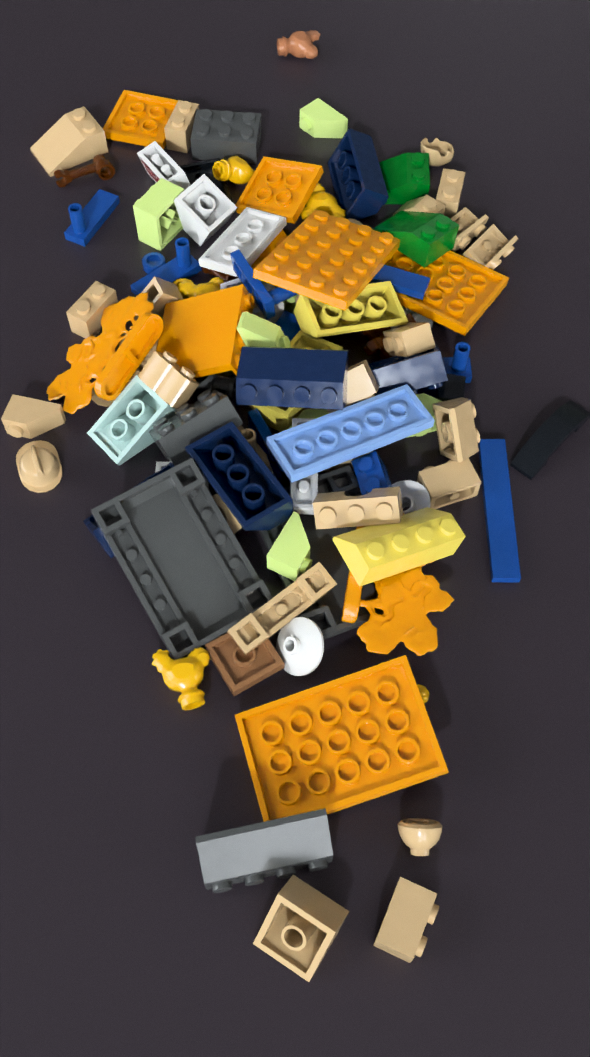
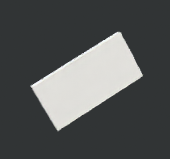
M246 207L198 259L199 265L238 277L233 270L230 253L239 249L251 266L287 225L286 217Z

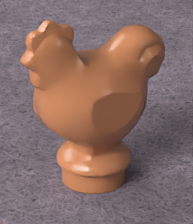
M300 30L293 32L289 38L284 36L277 38L278 56L286 57L288 54H291L297 58L306 57L314 59L318 56V49L312 43L315 40H319L320 33L316 30L306 32Z

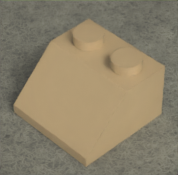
M461 397L432 404L440 454L456 462H461L479 452L480 434L478 429L475 428L476 408L471 399Z
M292 875L277 894L253 944L310 982L349 911L295 875Z

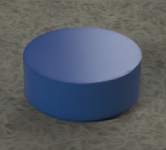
M158 252L148 253L142 259L143 270L147 274L166 264L165 257Z

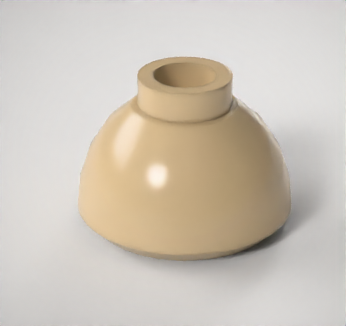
M422 818L401 820L398 823V831L402 841L410 848V854L414 856H429V849L436 845L440 839L442 824L436 820Z

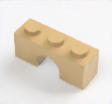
M400 486L375 488L370 493L360 496H346L345 491L318 493L313 501L316 530L400 523L403 516Z

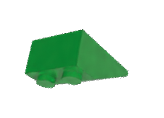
M404 153L379 162L389 195L385 204L403 205L407 201L429 194V153Z
M400 211L372 230L381 233L387 232L400 239V245L397 250L425 268L454 248L459 224L441 213Z

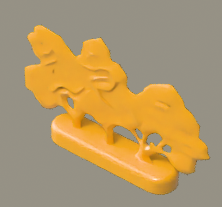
M140 293L136 297L128 296L118 303L106 307L100 321L103 332L97 337L92 335L85 338L81 344H74L68 347L66 361H69L71 368L59 374L48 386V401L57 400L65 396L63 411L74 414L77 409H81L90 403L93 387L96 395L101 399L112 401L119 396L163 331L162 318L157 314L151 313L154 306L153 302L147 300L148 293ZM131 320L133 326H130L131 330L128 331L126 330V323ZM122 339H124V341H123L122 344L119 346V348L117 349V351H115V348L117 347L118 343H119ZM91 378H96L94 382H90Z
M357 526L356 529H359V528H362V527H366V526ZM424 565L375 581L374 584L378 597L367 601L361 599L362 586L358 585L349 570L341 621L355 623L359 607H365L371 614L369 620L363 623L357 630L361 641L367 644L366 649L368 652L388 654L399 642H404L406 648L416 653L417 656H422L428 651L432 652L437 648V628L432 625L426 615L429 612H443L454 599L448 592L440 589V583L434 576L423 574L422 567ZM375 608L383 610L384 613L382 615L377 614Z

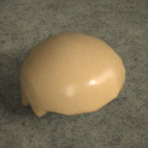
M426 137L420 142V152L429 153V166L439 167L445 165L454 156L453 145L448 142L439 141L438 138H435L433 142L429 143Z

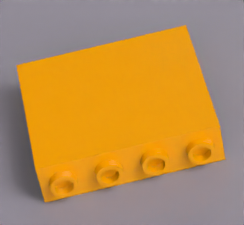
M244 284L165 304L162 319L164 326L156 351L161 353L167 351L178 359L176 363L181 368L184 366L196 375L194 379L231 370L237 376L241 350L246 345L236 328L242 312L253 313V308H255L254 296L248 292Z

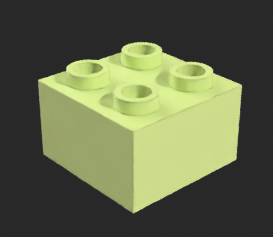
M161 178L135 202L133 209L139 241L161 251L183 229L174 203L175 198L184 191L183 188Z

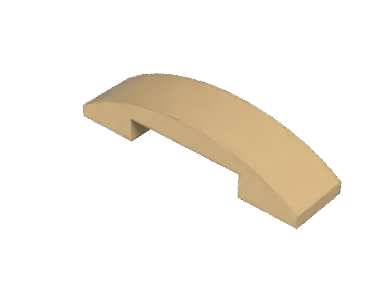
M318 562L299 576L295 582L255 612L247 615L227 632L246 655L281 630L293 618L302 614L333 589L337 583L323 565Z

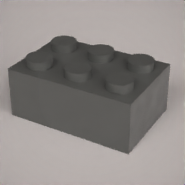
M196 109L190 138L192 160L208 161L218 159L220 161L222 159L227 160L231 156H238L248 164H257L262 136L261 113Z
M206 390L197 396L198 400L193 404H184L176 409V414L168 420L163 418L153 424L154 429L149 431L164 457L173 466L191 458L185 450L186 446L230 422H233L236 427L243 424L228 396L216 390Z

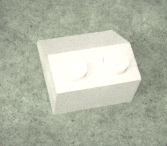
M205 174L174 200L183 230L199 246L203 245L224 226L237 209V206Z

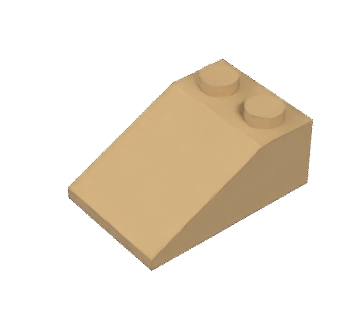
M84 106L64 114L30 147L31 152L50 177L54 175L53 173L56 170H68L94 159L96 155L108 153L105 131Z

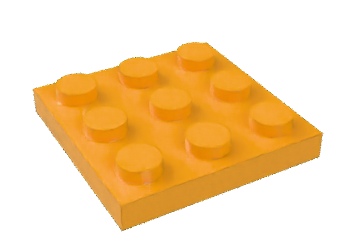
M123 90L103 127L106 139L145 147L156 141L164 150L166 146L164 128L178 100Z
M263 156L235 204L237 206L236 212L241 214L246 207L286 217L287 223L295 224L324 173L322 165Z

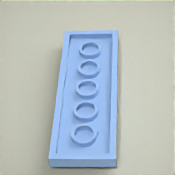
M408 384L345 407L343 410L334 411L266 437V445L290 482L293 483L434 426L435 419Z

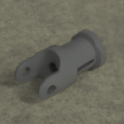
M217 373L199 377L203 381L196 380L199 383L196 391L204 392L210 389L211 391L216 390L224 395H228L229 398L235 397V376L230 378L220 376Z

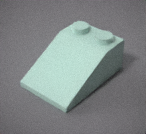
M136 375L87 434L120 466L155 442L149 431L154 429L153 424L163 418L168 420L176 414L175 410L177 408L167 404Z

